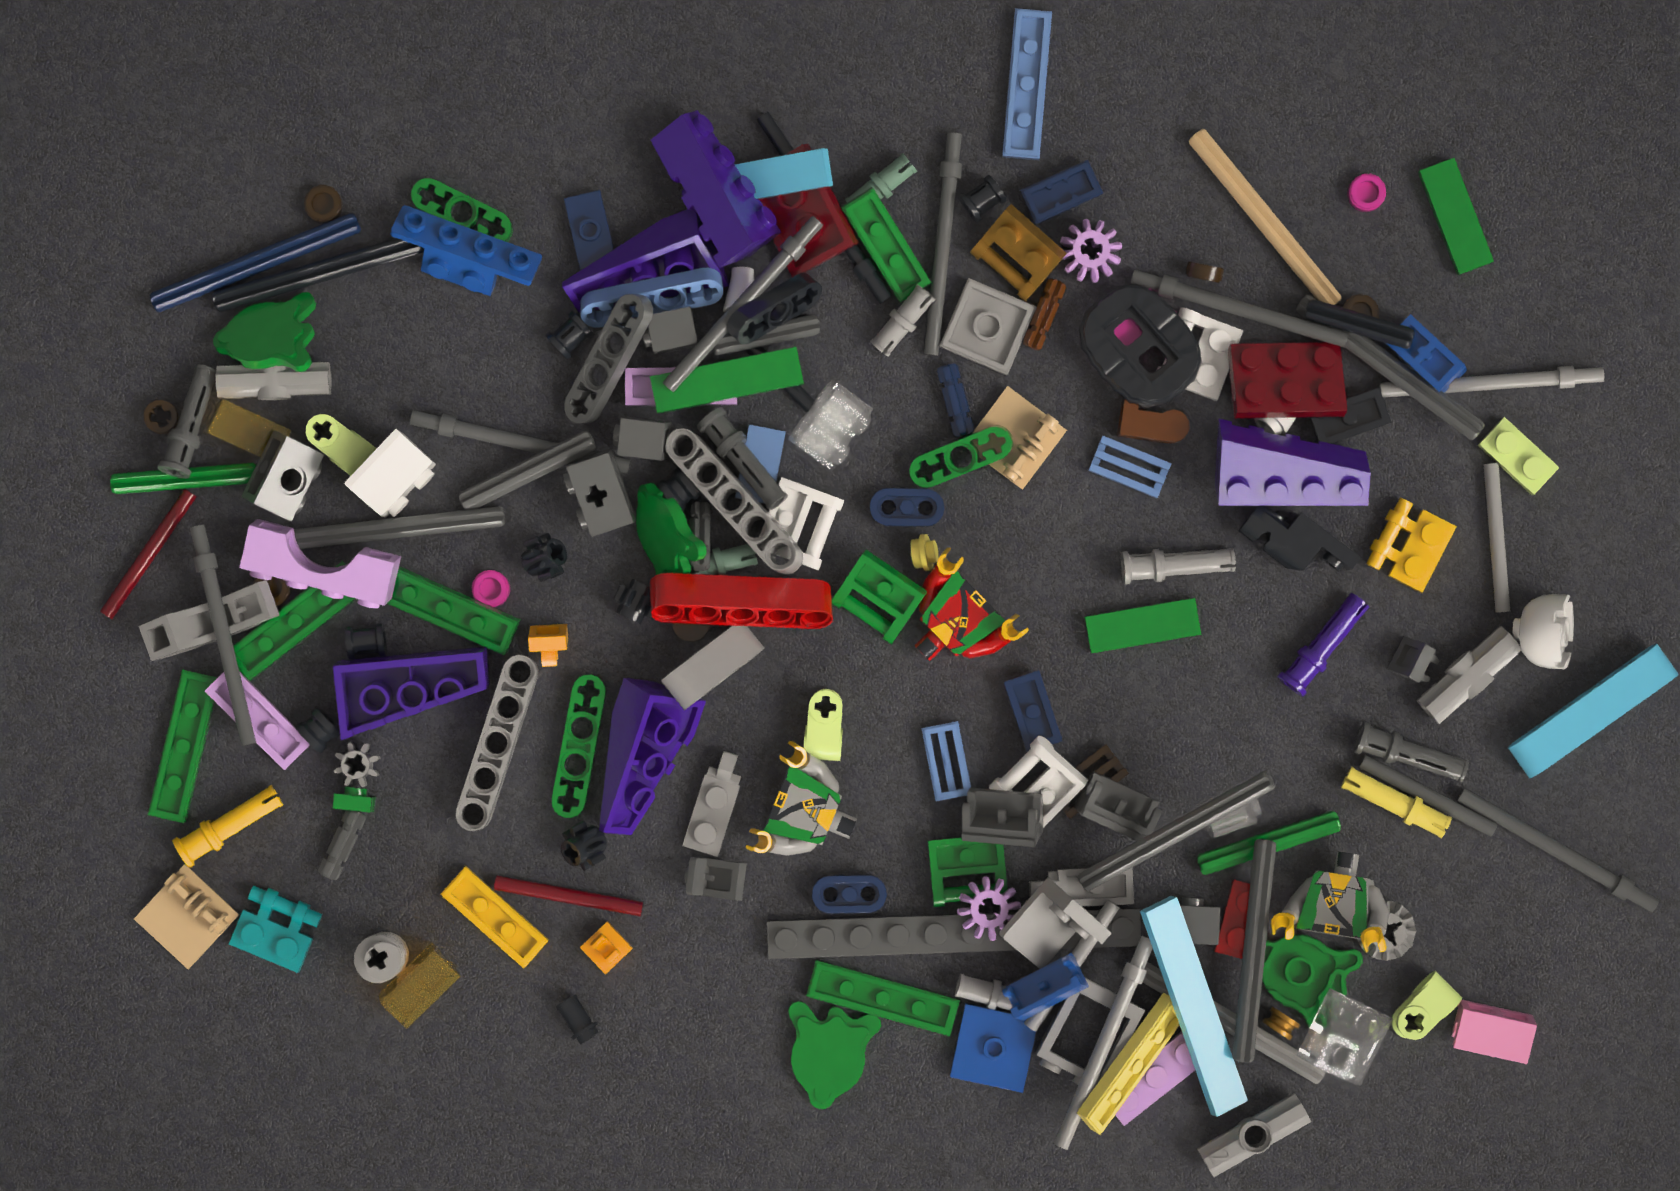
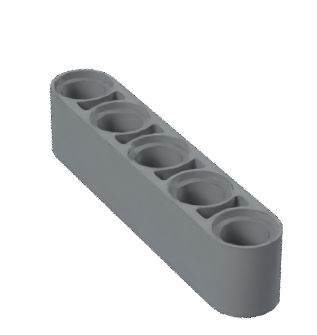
M681 428L671 432L665 443L666 452L669 457L770 568L779 573L792 574L797 571L803 562V552L798 544L701 437L688 429ZM685 439H692L693 449L690 454L680 456L678 452L679 444ZM715 465L718 471L716 479L711 483H704L702 478L703 471L708 466ZM735 492H740L742 495L741 505L736 510L729 511L727 508L728 497ZM764 519L767 525L766 532L761 537L753 538L751 534L753 523ZM788 546L791 550L790 560L784 565H778L775 559L776 552L780 548Z
M512 656L503 666L456 808L455 816L457 822L465 830L476 831L483 829L492 819L538 679V666L528 656ZM519 661L526 662L531 670L529 678L522 683L515 681L511 675L512 666ZM508 696L515 698L519 704V711L512 718L504 717L499 709L502 699ZM494 732L504 734L507 739L506 749L499 754L492 752L488 747V738ZM481 768H489L495 774V783L490 789H483L477 784L476 774ZM470 803L480 805L484 812L482 821L477 825L471 824L465 819L464 812Z

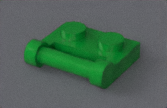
M865 550L833 597L832 605L838 609L842 606L883 634L884 637L882 639L892 645L927 591L868 550ZM852 589L895 617L894 622H890L850 594Z
M962 837L928 840L934 907H944L946 902L961 901L959 899L961 893L971 898L975 895L969 886L944 888L943 877L994 873L995 883L999 878L1004 880L1000 894L1008 890L1004 845L962 841ZM995 883L990 884V889L994 890ZM983 884L977 885L979 891L984 890Z

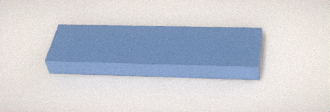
M1015 8L1002 157L1027 160H1039L1052 11Z

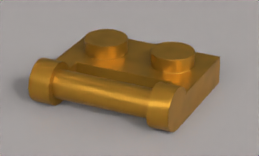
M1012 204L1004 210L970 251L977 260L982 258L1019 291L1017 295L1025 302L1067 254ZM994 242L1032 275L1030 280L1026 279L990 246Z

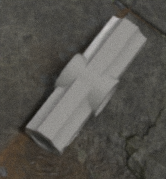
M312 362L311 366L303 372H297L286 366L249 369L243 367V365L217 366L216 389L219 399L258 397V400L291 399V396L331 395L332 377L329 362Z
M1499 626L1472 651L1468 650L1456 659L1444 671L1445 675L1416 701L1430 718L1437 724H1440L1467 699L1471 700L1483 691L1494 680L1493 676L1518 655L1521 647L1509 632L1502 626Z
M1293 1093L1258 1114L1244 1118L1237 1126L1203 1144L1197 1150L1212 1176L1216 1177L1252 1155L1265 1152L1270 1145L1307 1125L1311 1120L1296 1094ZM1254 1125L1260 1126L1264 1132L1262 1140L1254 1145L1246 1143L1244 1138L1246 1130Z

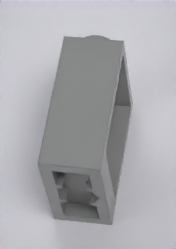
M1087 978L1085 979L1089 985L1088 988L1061 1002L1035 1051L1037 1056L1042 1058L1039 1063L1040 1065L1057 1074H1060L1062 1069L1075 1075L1073 1082L1077 1085L1080 1083L1085 1068L1052 1052L1051 1048L1080 993L1110 1009L1117 995ZM1131 1001L1124 1015L1128 1019L1102 1067L1095 1086L1132 1037L1145 1012V1009Z

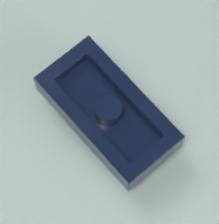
M1038 670L1003 682L1026 752L1031 749L1030 744L1038 736L1046 738L1052 745L1062 742L1063 740L1040 671Z

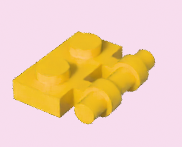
M1399 498L1394 510L1390 509L1387 513L1385 520L1388 522L1379 539H1374L1370 547L1372 553L1366 564L1376 570H1380L1385 558L1394 562L1388 576L1423 593L1457 526L1424 509L1421 510L1415 522L1407 517L1413 504L1403 498ZM1400 529H1403L1409 535L1401 551H1398L1391 546Z

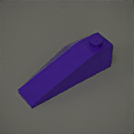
M686 209L659 220L563 281L562 287L577 311L581 312L580 301L582 296L590 291L699 268H712L718 271L722 276L723 288L729 286L724 267L719 268L713 257L718 251L712 239L704 241L698 230L703 225L698 213ZM708 284L703 285L704 289L710 288ZM686 287V293H690V287ZM667 289L660 293V296L663 298L679 295V292L673 289Z
M623 679L612 712L599 825L601 832L624 835L633 834L655 799L654 789L664 773L670 775L676 766L671 762L683 744L688 746L693 739L706 703L704 699L700 698L686 710H683L665 685L648 680Z

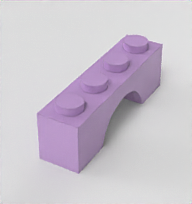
M257 519L248 527L240 568L249 570V575L254 578L271 580L272 577L286 580L285 584L292 588L307 589L310 586L322 589L321 594L330 598L342 599L345 595L358 599L357 603L359 605L379 608L380 605L385 606L392 599L401 556L365 547L355 556L352 562L339 567L322 566L311 561L300 550L295 538L294 528Z

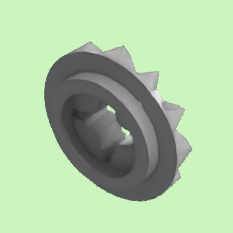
M1385 900L1390 912L1388 924L1400 922L1396 929L1392 931L1395 944H1392L1391 941L1384 937L1387 946L1384 952H1380L1378 943L1373 942L1369 945L1368 952L1366 953L1373 958L1388 961L1402 957L1413 946L1416 928L1413 916L1405 907L1396 902ZM1357 939L1359 945L1364 950L1361 939Z

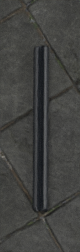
M397 238L215 291L212 294L213 303L217 311L223 312L423 253L424 248Z

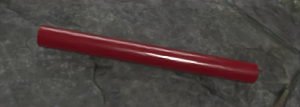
M187 489L183 490L100 610L101 613L110 619L114 618L195 501L196 495Z
M498 875L494 884V890L635 916H641L643 908L642 901Z

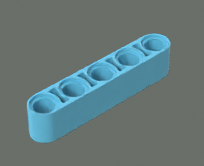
M1657 643L1653 644L1509 745L1508 749L1530 779L1546 770L1644 701L1679 674Z

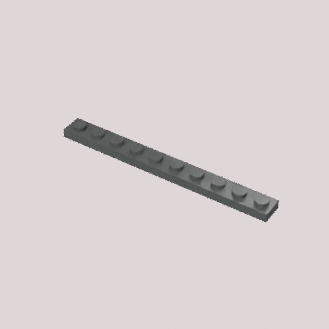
M1140 908L1119 909L1107 927L1112 934L1103 944L1097 941L1093 948L1138 946L1141 939ZM1101 909L1087 911L1096 917ZM1008 912V914H1012V915H1015V914L1017 913V912ZM985 913L987 919L996 916L994 913ZM951 914L767 921L768 959L1014 951L1016 949L999 935L1001 931L999 926L995 927L996 940L991 941L989 939L988 928L985 927L980 939L975 938L974 932L978 926L977 923L967 930L962 926L966 920L972 917L971 914L964 916ZM1006 919L1003 923L1006 925L1009 921ZM1075 932L1061 949L1075 948L1082 937Z

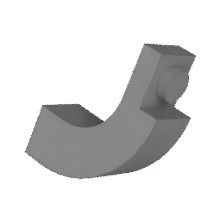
M267 580L257 582L222 597L231 636L279 616ZM208 603L166 614L139 626L151 661L216 642Z

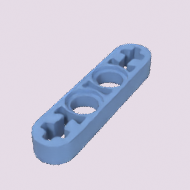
M699 268L593 290L582 296L580 301L581 319L588 326L595 328L604 327L614 308L613 302H617L626 294L646 296L652 303L653 314L685 307H691L692 309L711 305L719 301L723 295L722 276L715 269ZM708 284L710 288L704 289L703 285ZM686 287H690V293H686ZM667 289L677 290L679 295L667 299L660 296V293ZM636 306L629 307L633 312L632 317H638L639 315L635 310ZM594 307H599L600 311H595Z

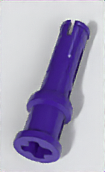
M1350 593L1309 646L1300 647L1297 651L1299 656L1286 672L1279 673L1277 676L1279 680L1296 694L1304 697L1307 693L1306 687L1318 672L1323 673L1326 670V660L1370 607L1357 595Z

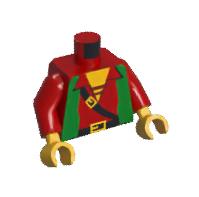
M946 548L938 558L937 565H935L923 582L922 588L927 593L918 605L919 611L922 614L919 620L929 631L914 646L929 661L945 646L955 657L961 654L971 659L994 654L1011 641L1018 640L1024 636L1029 630L1028 627L1023 631H1017L1013 627V621L1020 617V615L1015 614L1005 620L957 571L962 565L964 558L961 557L957 563L949 562L946 555L951 548Z

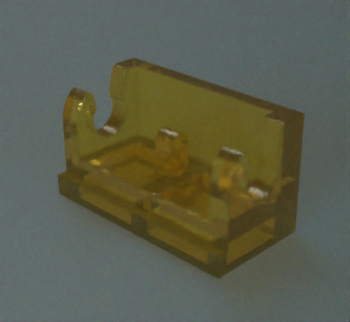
M431 943L379 993L380 1004L407 1029L460 978V974L457 972L455 965L451 961L448 962L442 956L439 948Z

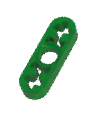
M421 179L412 188V201L420 211L471 229L479 219L480 210L486 211L482 216L484 220L490 223H495L497 219L502 220L501 226L505 232L503 235L496 234L494 238L508 242L512 236V223L504 213L435 179ZM431 186L435 187L434 193L436 196L445 201L447 193L453 195L445 205L444 215L438 213L442 209L441 205L433 201H429L427 206L422 204L423 198L419 195L422 189L428 191ZM459 202H466L473 209L471 218L463 223L455 221L451 214L452 208ZM478 224V232L490 235V231L486 227Z
M993 425L917 456L911 463L910 477L919 487L930 488L1001 460L1009 454L1013 447L1012 434L1003 426ZM990 433H995L998 438H1005L1006 442L1001 446L1002 452L997 453L995 448L987 449L982 452L986 458L982 461L979 460L977 447L971 441L977 438L978 445H983L990 440ZM957 446L968 448L972 454V461L966 467H958L951 460V452ZM944 453L945 465L952 473L946 475L943 467L932 474L933 480H928L926 475H918L917 471L922 467L921 461L926 460L928 465L936 464L941 461L937 454Z

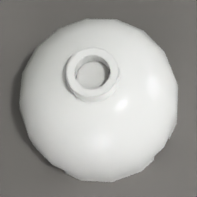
M1549 594L1539 596L1531 600L1524 607L1521 619H1514L1513 637L1516 641H1520L1521 651L1526 658L1537 666L1549 669H1566L1568 667L1571 653L1564 652V648L1567 647L1568 641H1573L1574 628L1572 602H1568L1570 595Z

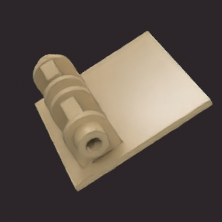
M1007 386L973 433L993 425L1003 426L1010 431L1013 437L1011 451L1003 459L989 465L1023 490L1067 430L1059 425V422L1051 415L1043 413ZM990 433V440L980 446L978 445L977 438L971 440L977 447L979 458L982 460L986 459L982 454L983 451L995 448L997 453L1002 452L1001 446L1006 442L1004 437L998 438L995 433Z
M184 864L176 874L173 873L166 880L165 886L140 911L134 920L189 970L240 914Z

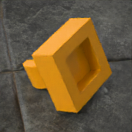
M567 624L530 626L528 636L529 652L541 651L542 667L557 666L558 650H567Z
M608 921L580 947L605 975L633 949Z

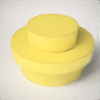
M921 534L919 539L911 540V557L915 569L923 568L924 571H931L933 563L938 561L937 543L935 540L930 541L928 534Z

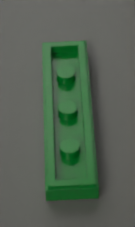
M797 347L698 366L674 393L662 383L671 372L650 376L657 414L804 385Z
M342 561L335 567L346 565V563ZM309 586L278 611L279 616L263 622L233 646L239 671L249 681L253 680L356 598L345 595L342 599L330 598L321 594L322 589Z
M400 566L392 599L387 603L502 655L508 652L521 620Z
M182 670L148 811L150 816L180 823H186L215 703L205 690L218 677L188 670Z
M820 960L815 961L806 994L810 998L947 1036L951 1034L960 999Z

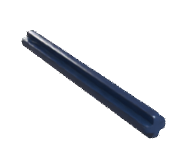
M353 213L347 214L154 291L150 294L152 305L157 312L165 311L355 235L361 231L358 219Z

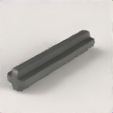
M816 315L794 318L746 345L741 344L727 332L712 350L718 356L817 335L820 332L819 321Z

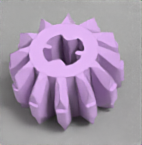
M1084 219L1082 221L1083 233L1075 225H1071L1068 230L1074 239L1069 237L1061 238L1060 244L1071 249L1065 250L1067 254L1062 260L1072 258V262L1064 270L1070 273L1078 267L1080 271L1077 275V280L1080 282L1083 281L1086 271L1090 272V278L1093 283L1099 280L1098 269L1106 277L1111 276L1113 272L1107 263L1119 265L1121 258L1110 252L1121 250L1122 243H1109V240L1117 232L1115 229H1111L1103 235L1101 231L1104 227V221L1099 220L1095 230H1091L1089 219ZM1087 242H1091L1093 248L1100 249V253L1097 252L1094 260H1090L1088 254L1081 253V249L1084 250Z
M986 876L982 878L984 890L979 891L974 882L968 884L970 890L975 894L973 898L963 893L960 894L959 899L970 903V907L957 909V914L961 916L971 914L972 917L966 920L962 926L967 930L977 923L978 926L974 932L975 938L980 939L985 927L988 928L989 939L994 941L996 940L995 927L999 926L1000 930H1002L1005 926L1003 922L1006 919L1009 921L1014 916L1008 914V910L1021 908V903L1017 901L1007 903L1006 900L1014 896L1016 890L1012 887L1003 894H1000L1004 880L999 878L995 883L994 890L990 889L989 877ZM987 898H991L993 904H999L1000 906L999 912L996 913L994 911L993 913L996 916L991 919H987L985 913H979L978 911L979 905L982 904L984 906L985 904L982 901Z

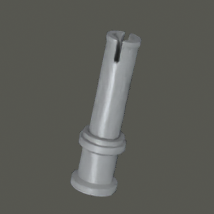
M1233 548L1165 554L1163 550L1160 551L1159 549H1153L1151 553L1129 555L1128 551L1121 552V574L1124 585L1130 584L1131 580L1154 579L1155 582H1162L1166 576L1235 572L1236 569L1235 565H1233L1236 564Z

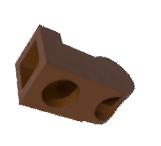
M1125 398L1122 399L1117 437L1173 444L1181 441L1188 434L1190 428L1189 420L1183 412L1168 410L1164 413L1138 410V404L1129 403Z

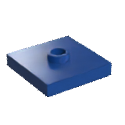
M965 1003L950 1077L1023 1093L1036 1032L1024 1024L1026 1020L1014 1019L1012 1013Z

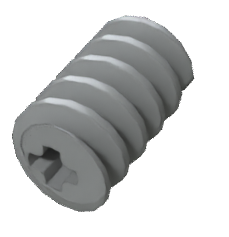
M379 932L365 938L358 945L354 953V965L357 972L363 979L371 983H383L394 978L405 969L409 960V950L406 942L399 935L392 932ZM385 951L388 957L383 962L378 963L375 957L380 952Z

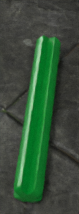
M243 463L189 468L191 475L187 479L174 477L160 470L117 473L111 475L110 486L112 493L126 494L248 484L257 464Z
M1329 811L1201 853L1197 856L1198 866L1203 875H1208L1253 860L1254 843L1257 839L1274 841L1276 843V852L1339 832L1341 830V823L1337 813Z

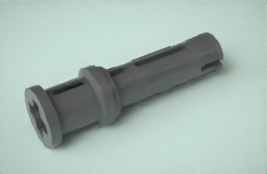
M200 364L195 365V371L177 426L168 433V448L164 460L159 461L157 466L160 471L168 475L184 479L189 478L191 475L189 469L194 450L199 449L201 444L200 437L197 435L216 379V369Z
M719 407L713 410L699 422L697 429L701 433L705 432L716 445V452L720 457L724 459L729 458L747 483L750 484L767 505V508L769 510L775 509L788 497L787 493L781 489L766 468L745 444L747 441L746 435L742 431H737L725 417L726 411L724 408Z
M1366 721L1362 722L1353 747V752L1356 754L1365 752L1383 758V762L1387 764H1394L1395 761H1399L1457 780L1460 783L1463 782L1469 767V760L1461 759L1403 740L1400 732L1393 731L1388 733L1371 727L1370 723Z

